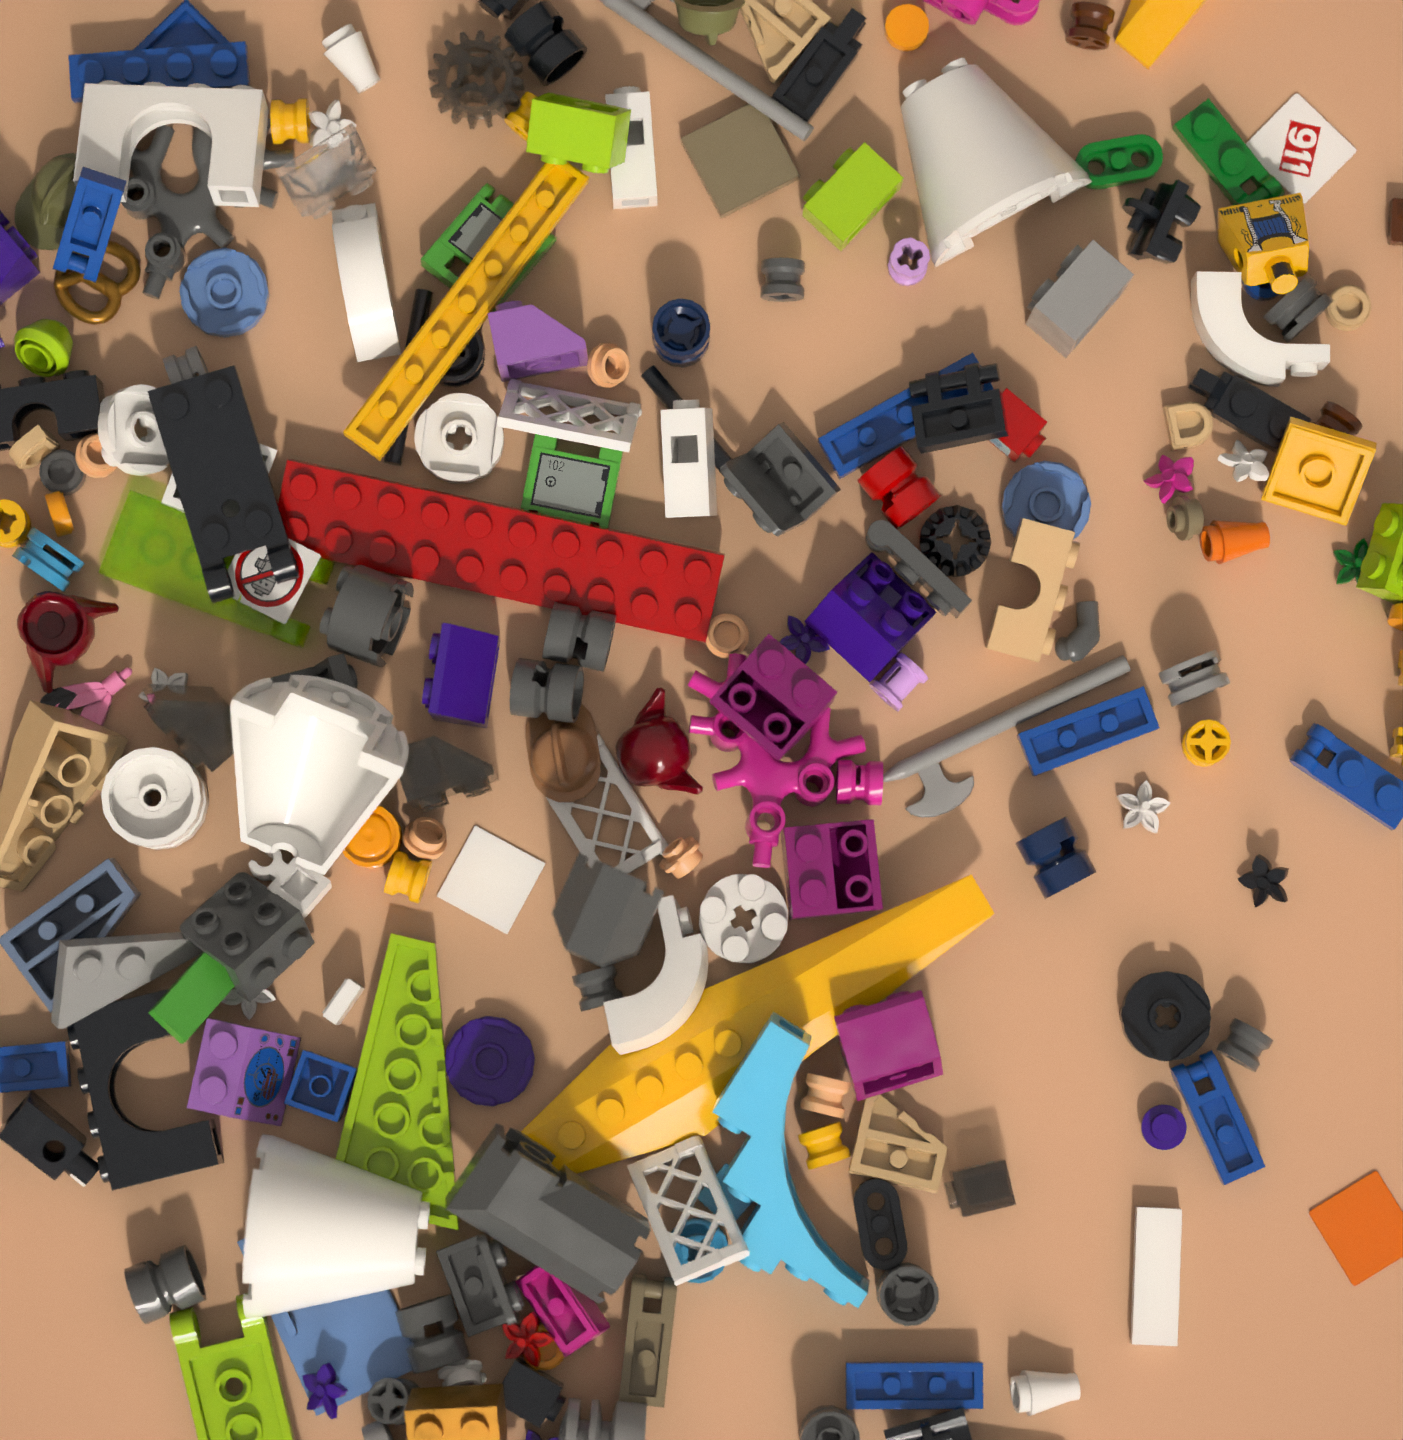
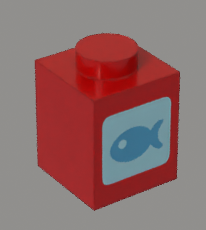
M1006 388L1002 395L1009 436L988 441L1015 463L1022 454L1030 458L1046 440V437L1041 432L1046 426L1047 421Z

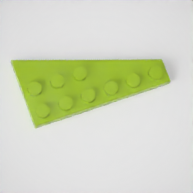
M391 933L336 1159L423 1192L422 1201L430 1202L429 1224L459 1230V1218L446 1209L445 1197L456 1182L436 944Z

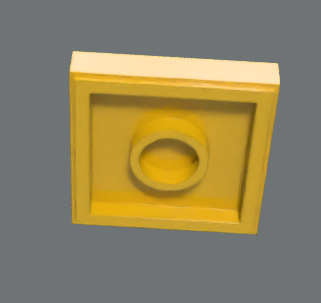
M1290 416L1270 469V476L1264 485L1261 500L1346 526L1376 452L1377 443Z

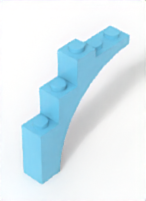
M773 1012L716 1100L713 1113L719 1116L717 1121L723 1127L735 1134H740L742 1131L748 1134L725 1170L722 1181L729 1185L727 1190L737 1199L745 1203H750L751 1200L757 1203L755 1209L740 1230L750 1254L739 1261L753 1271L760 1272L762 1269L771 1275L780 1260L786 1263L785 1268L798 1279L808 1281L810 1278L825 1287L824 1293L833 1301L841 1305H847L849 1302L859 1308L868 1294L869 1280L843 1261L817 1232L800 1203L789 1171L784 1135L786 1105L793 1078L810 1046L812 1035Z

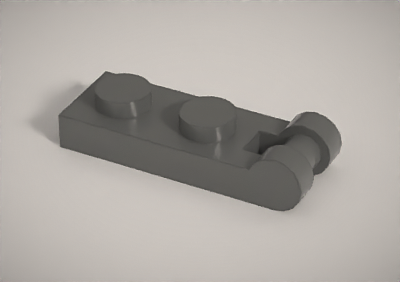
M877 520L870 525L866 534V544L869 549L874 552L885 551L897 562L894 566L895 571L910 585L913 586L918 582L930 593L926 597L927 601L939 613L946 616L950 612L957 618L969 606L972 600L891 523L886 520Z

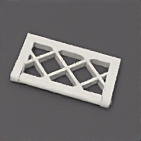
M511 378L507 385V392L498 416L497 426L629 452L642 409L641 404L630 402L629 404L524 383L522 380ZM551 406L557 412L545 415L539 408ZM594 414L601 421L589 424L582 417Z
M598 734L600 758L608 770L607 778L599 777L598 780L605 782L600 809L573 802H556L550 798H547L579 852L588 857L587 864L590 868H592L595 860L600 861L594 852L596 845L622 851L620 862L614 868L629 874L656 856L662 855L668 843L625 778L602 737ZM610 784L618 786L632 809L630 816L604 810ZM572 807L598 813L592 840L584 836L571 815ZM603 814L629 820L623 847L597 841ZM634 822L641 823L653 842L641 851L628 848ZM627 852L634 854L625 860Z
M701 1136L690 1137L674 1144L675 1146L627 1165L676 1286L724 1265L727 1266L744 1259L750 1254ZM695 1155L702 1170L700 1176L678 1170L681 1161ZM661 1171L667 1175L658 1194L651 1193L645 1176ZM674 1176L696 1184L686 1205L665 1198ZM703 1187L710 1189L718 1208L716 1215L694 1208ZM661 1204L683 1212L673 1233L667 1231L659 1213ZM690 1215L712 1222L703 1243L680 1236ZM721 1225L726 1227L732 1244L721 1249L710 1247L717 1228ZM679 1243L699 1250L695 1260L681 1265L674 1249L676 1244Z

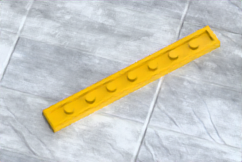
M568 162L564 165L544 163L343 431L345 437L381 461L487 319V313L493 311L588 184L589 177Z

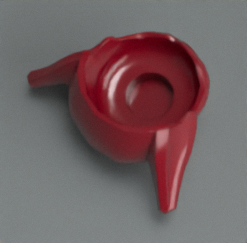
M52 591L37 593L26 603L18 615L17 628L21 639L26 644L27 653L39 677L43 692L49 694L53 691L54 670L56 666L73 664L87 652L95 637L94 619L117 613L119 607L116 603L95 601Z
M662 687L656 688L650 700L638 713L634 726L624 732L617 741L615 748L619 765L628 782L636 786H658L661 789L683 791L698 795L703 791V787L687 771L692 759L689 738L678 721L666 716L665 689Z

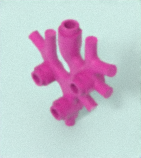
M738 653L729 654L727 677L724 682H717L696 670L687 686L711 699L746 660L747 656ZM828 708L811 727L808 750L801 759L795 762L777 761L719 710L713 717L691 715L689 733L710 735L712 744L721 751L732 752L737 749L740 750L741 758L739 763L731 769L713 773L712 780L716 791L734 786H744L751 794L753 809L746 819L745 830L749 837V843L754 845L752 865L755 867L769 868L771 865L772 847L778 846L779 834L786 821L785 813L780 807L784 797L789 793H794L797 800L806 806L813 807L822 804L834 787V776L830 770L832 765L844 757L866 752L862 735L838 741L830 737L831 708ZM721 729H731L735 737H726ZM806 783H814L818 787L819 792L809 791ZM764 820L768 822L770 830H762L758 826L757 821Z

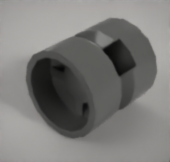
M555 602L547 628L542 658L565 664L574 658L577 659L579 666L604 672L612 643L616 615L592 610L587 615H582L580 608L577 606Z
M519 658L513 671L510 688L511 715L538 718L544 712L549 720L575 723L582 703L584 686L583 667L556 663L552 669H549L545 661Z
M186 1245L161 1254L159 1265L149 1260L124 1270L129 1294L144 1324H149L166 1317L171 1312L172 1304H175L180 1309H185L205 1301L207 1298L201 1274Z
M907 1262L901 1263L893 1269L885 1270L880 1276L876 1287L877 1301L881 1309L895 1323L904 1326L919 1325L927 1321L936 1311L939 1301L938 1287L933 1277L918 1265Z
M452 1294L426 1300L395 1311L402 1336L411 1340V1344L406 1351L413 1374L439 1368L470 1356L463 1331L455 1329L453 1325L458 1319V1314ZM436 1322L440 1333L425 1337L423 1326Z
M825 1405L809 1411L803 1418L799 1428V1440H860V1433L852 1417L846 1411L833 1405Z

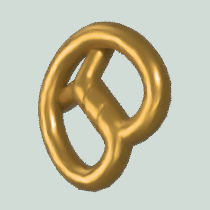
M108 241L105 253L117 257L126 265L127 275L121 282H115L101 272L98 274L96 283L83 279L84 274L76 271L70 273L71 270L69 269L66 270V273L58 270L55 272L53 285L58 301L69 314L79 321L98 325L111 320L121 306L122 296L129 293L140 279L141 268L138 259L129 249L114 241ZM84 282L108 298V302L99 311L85 309L73 299L68 287Z

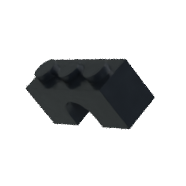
M76 370L64 373L62 375L63 380L46 382L44 377H29L19 380V386L1 389L0 384V451L10 450L15 442L21 438L20 427L27 415L36 410H48L55 414L58 434L65 441L78 440L89 434L98 433L100 404L105 398L102 381L96 375H90L87 370Z

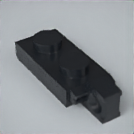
M852 8L839 27L831 22L825 28L822 27L771 98L810 123L857 58L862 44L856 38L866 25L865 20L867 18Z
M1200 368L1188 387L1207 398L1204 406L1212 412V417L1276 454L1290 416L1307 422L1312 420L1240 377L1232 376L1225 371L1219 378Z

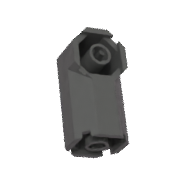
M579 853L552 911L564 948L570 954L601 968L638 956L652 927L653 917L664 891L655 887L651 896L645 893L647 888L646 882L598 860H595L592 868L586 866L588 857Z
M496 1123L445 1197L446 1209L598 1304L602 1303L605 1300L603 1291L610 1295L614 1294L637 1263L642 1250L635 1247L638 1236L647 1240L651 1231L648 1218L574 1173L565 1164L558 1171L551 1164L556 1156L549 1149L517 1129L510 1128L505 1135L504 1126Z

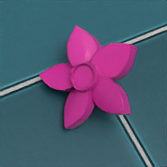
M1162 455L1158 463L1159 470L1162 473L1155 474L1144 480V482L1149 487L1160 488L1159 498L1165 504L1172 497L1175 490L1181 493L1193 490L1191 481L1187 477H1189L1193 470L1194 460L1191 457H1186L1174 463L1170 458Z

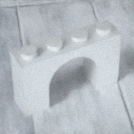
M105 80L99 84L85 83L73 178L75 186H77L82 167H86L126 180L121 202H126L131 158L139 141L155 128L167 124L182 123L201 129L212 139L208 188L214 205L259 207L269 114L263 90L247 85H236L232 88H211L208 85L199 83L190 84L187 87L167 86L159 82H147L144 85H123L112 80Z

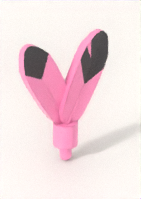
M126 667L120 673L115 670L101 683L88 682L53 689L51 693L43 696L40 703L67 710L84 707L80 716L103 726L112 703V695L127 684L125 679L132 674V669Z

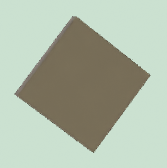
M750 104L681 138V143L721 219L800 178L770 118Z

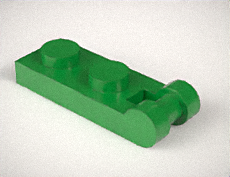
M1209 98L1174 124L1172 130L1232 205L1285 195L1284 189L1278 180L1267 172ZM1249 179L1257 186V189L1250 195L1245 193L1240 187Z

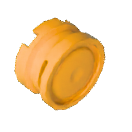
M377 806L343 850L344 856L354 864L369 869L386 865L394 859L397 850L400 851L402 844L401 826L393 814L385 808Z

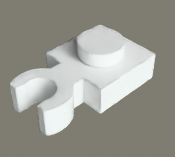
M280 850L275 853H266L273 859L269 866L263 867L251 860L248 864L252 875L262 881L272 880L273 882L267 889L299 909L304 919L332 888L331 881L321 873L305 869L296 864L295 857L289 864L285 863Z

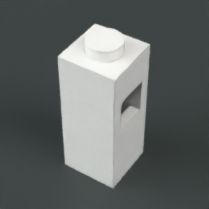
M633 86L620 87L614 90V94H605L606 104L631 109L625 162L611 168L614 209L658 206L650 92H640V88Z
M699 399L673 401V409L660 410L665 518L716 516L717 497L712 408H700Z

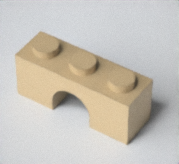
M1020 518L1009 561L1029 567L1037 577L1038 590L1034 599L1023 607L1012 608L1000 604L996 605L985 645L987 649L1038 663L1041 654H1050L1056 634V629L1049 628L1054 610L1062 611L1068 591V586L1061 584L1066 567L1074 568L1080 548V543L1073 541L1075 532Z

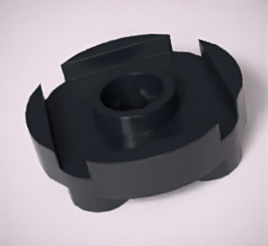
M1165 971L1143 976L1129 988L1124 996L1119 1018L1127 1041L1141 1055L1159 1061L1179 1060L1195 1053L1206 1041L1211 1027L1209 1026L1211 1006L1207 994L1195 980L1187 975ZM1159 1005L1164 1008L1172 1005L1176 1008L1177 1012L1173 1015V1018L1177 1023L1174 1027L1170 1028L1166 1024L1159 1027L1155 1023L1158 1017L1155 1009Z

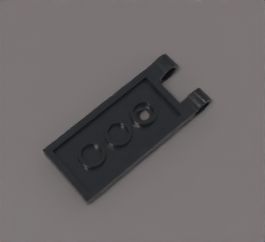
M233 365L147 391L212 603L235 597L224 558L263 546L267 548L269 561L277 584L300 578L236 366ZM227 500H235L240 506L239 513L235 517H227L223 513L222 507Z

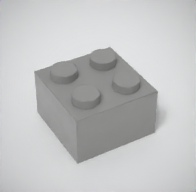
M1092 240L1085 249L1077 245L1061 263L1060 266L1062 267L1056 273L1059 279L1054 283L1048 278L1031 298L1032 301L1027 306L1031 314L1026 325L1065 358L1123 294L1134 276L1130 270L1095 240Z

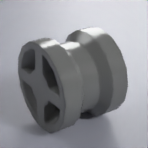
M769 258L761 261V272L765 275V284L761 287L762 299L776 302H792L804 299V287L800 284V276L805 272L804 261L794 258Z
M615 965L572 976L574 986L580 988L582 995L579 1002L581 1012L604 1006L603 1002L623 998L622 991L616 988L614 981L617 975Z
M1234 1018L1229 1026L1231 1030L1227 1040L1221 1041L1216 1050L1235 1063L1256 1072L1260 1065L1258 1059L1263 1050L1270 1048L1273 1040L1256 1028Z
M383 1378L372 1386L367 1398L371 1416L384 1424H406L404 1410L412 1388L420 1387L414 1381L408 1379Z

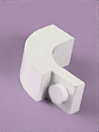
M376 204L351 205L343 209L332 210L335 251L357 362L401 355L398 326L385 267Z
M1197 271L1191 279V311L1198 335L1208 352L1231 373L1256 384L1278 387L1285 380V370H1291V376L1311 377L1316 376L1317 370H1323L1330 363V344L1277 343L1262 337L1250 326L1242 309L1241 272Z
M674 895L662 897L658 905L666 948L665 961L658 977L650 986L637 994L603 1002L612 1046L620 1055L651 1047L668 1038L688 1020L703 994L708 974L707 944L701 934L686 936V934L693 933L691 916L688 907L681 908Z

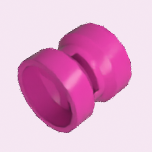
M838 760L836 804H851L854 800H863L867 805L881 806L883 795V761H869L865 765H856L852 760Z

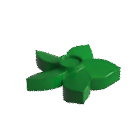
M1365 538L1356 544L1353 554L1347 550H1333L1336 560L1345 566L1339 572L1336 584H1346L1354 578L1356 583H1358L1361 564L1368 550Z

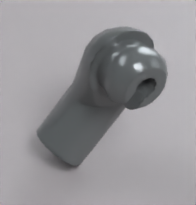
M1097 601L1076 603L1077 628L1067 638L1060 637L1056 641L1055 652L1059 659L1063 661L1071 660L1073 662L1082 660L1099 642L1100 626Z

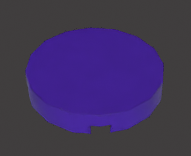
M490 1016L471 1020L458 1029L447 1046L445 1057L449 1081L458 1094L474 1104L485 1106L504 1104L521 1094L533 1076L535 1055L531 1041L523 1030L505 1018Z

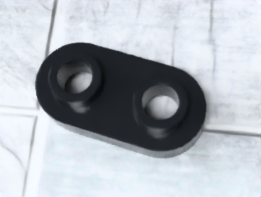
M866 1180L858 1186L853 1197L862 1254L866 1261L877 1269H893L902 1263L907 1254V1239L899 1196L896 1189L885 1180ZM875 1192L882 1194L884 1198V1204L878 1210L870 1209L867 1204L869 1195ZM883 1237L889 1238L892 1242L891 1251L885 1255L877 1253L875 1249L877 1240Z

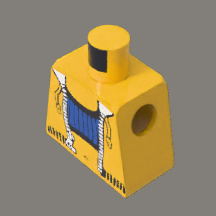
M1301 193L1218 208L1219 245L1235 270L1241 272V279L1244 284L1255 286L1270 283L1273 292L1285 294L1297 286V277L1304 276L1308 272L1309 240Z

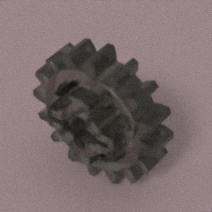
M478 30L476 39L469 41L466 33L461 32L460 44L455 46L448 39L444 42L447 51L445 56L434 53L433 60L439 69L428 70V77L430 81L439 84L429 88L432 98L443 97L437 105L438 110L442 114L451 109L452 123L458 124L465 117L468 119L469 128L475 129L477 119H484L485 124L490 128L493 127L492 116L498 114L501 118L505 119L508 115L506 105L518 107L520 104L519 97L513 91L524 90V80L514 76L523 72V66L521 61L510 62L515 56V50L512 46L504 50L500 49L502 43L500 36L496 35L489 43L485 41L483 31ZM481 53V54H486V56H485V57H475V56H470L469 54ZM454 66L457 72V79L451 83V87L448 89V73L451 67ZM505 71L506 82L500 94L495 83L502 76L501 73ZM471 74H474L477 78L483 76L485 83L481 86L476 82L469 83L468 77ZM473 102L482 103L484 106L472 107L466 104Z

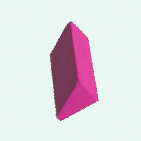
M536 1265L516 1280L518 1287L549 1334L556 1337L554 1341L565 1357H568L610 1328V1324L592 1299Z

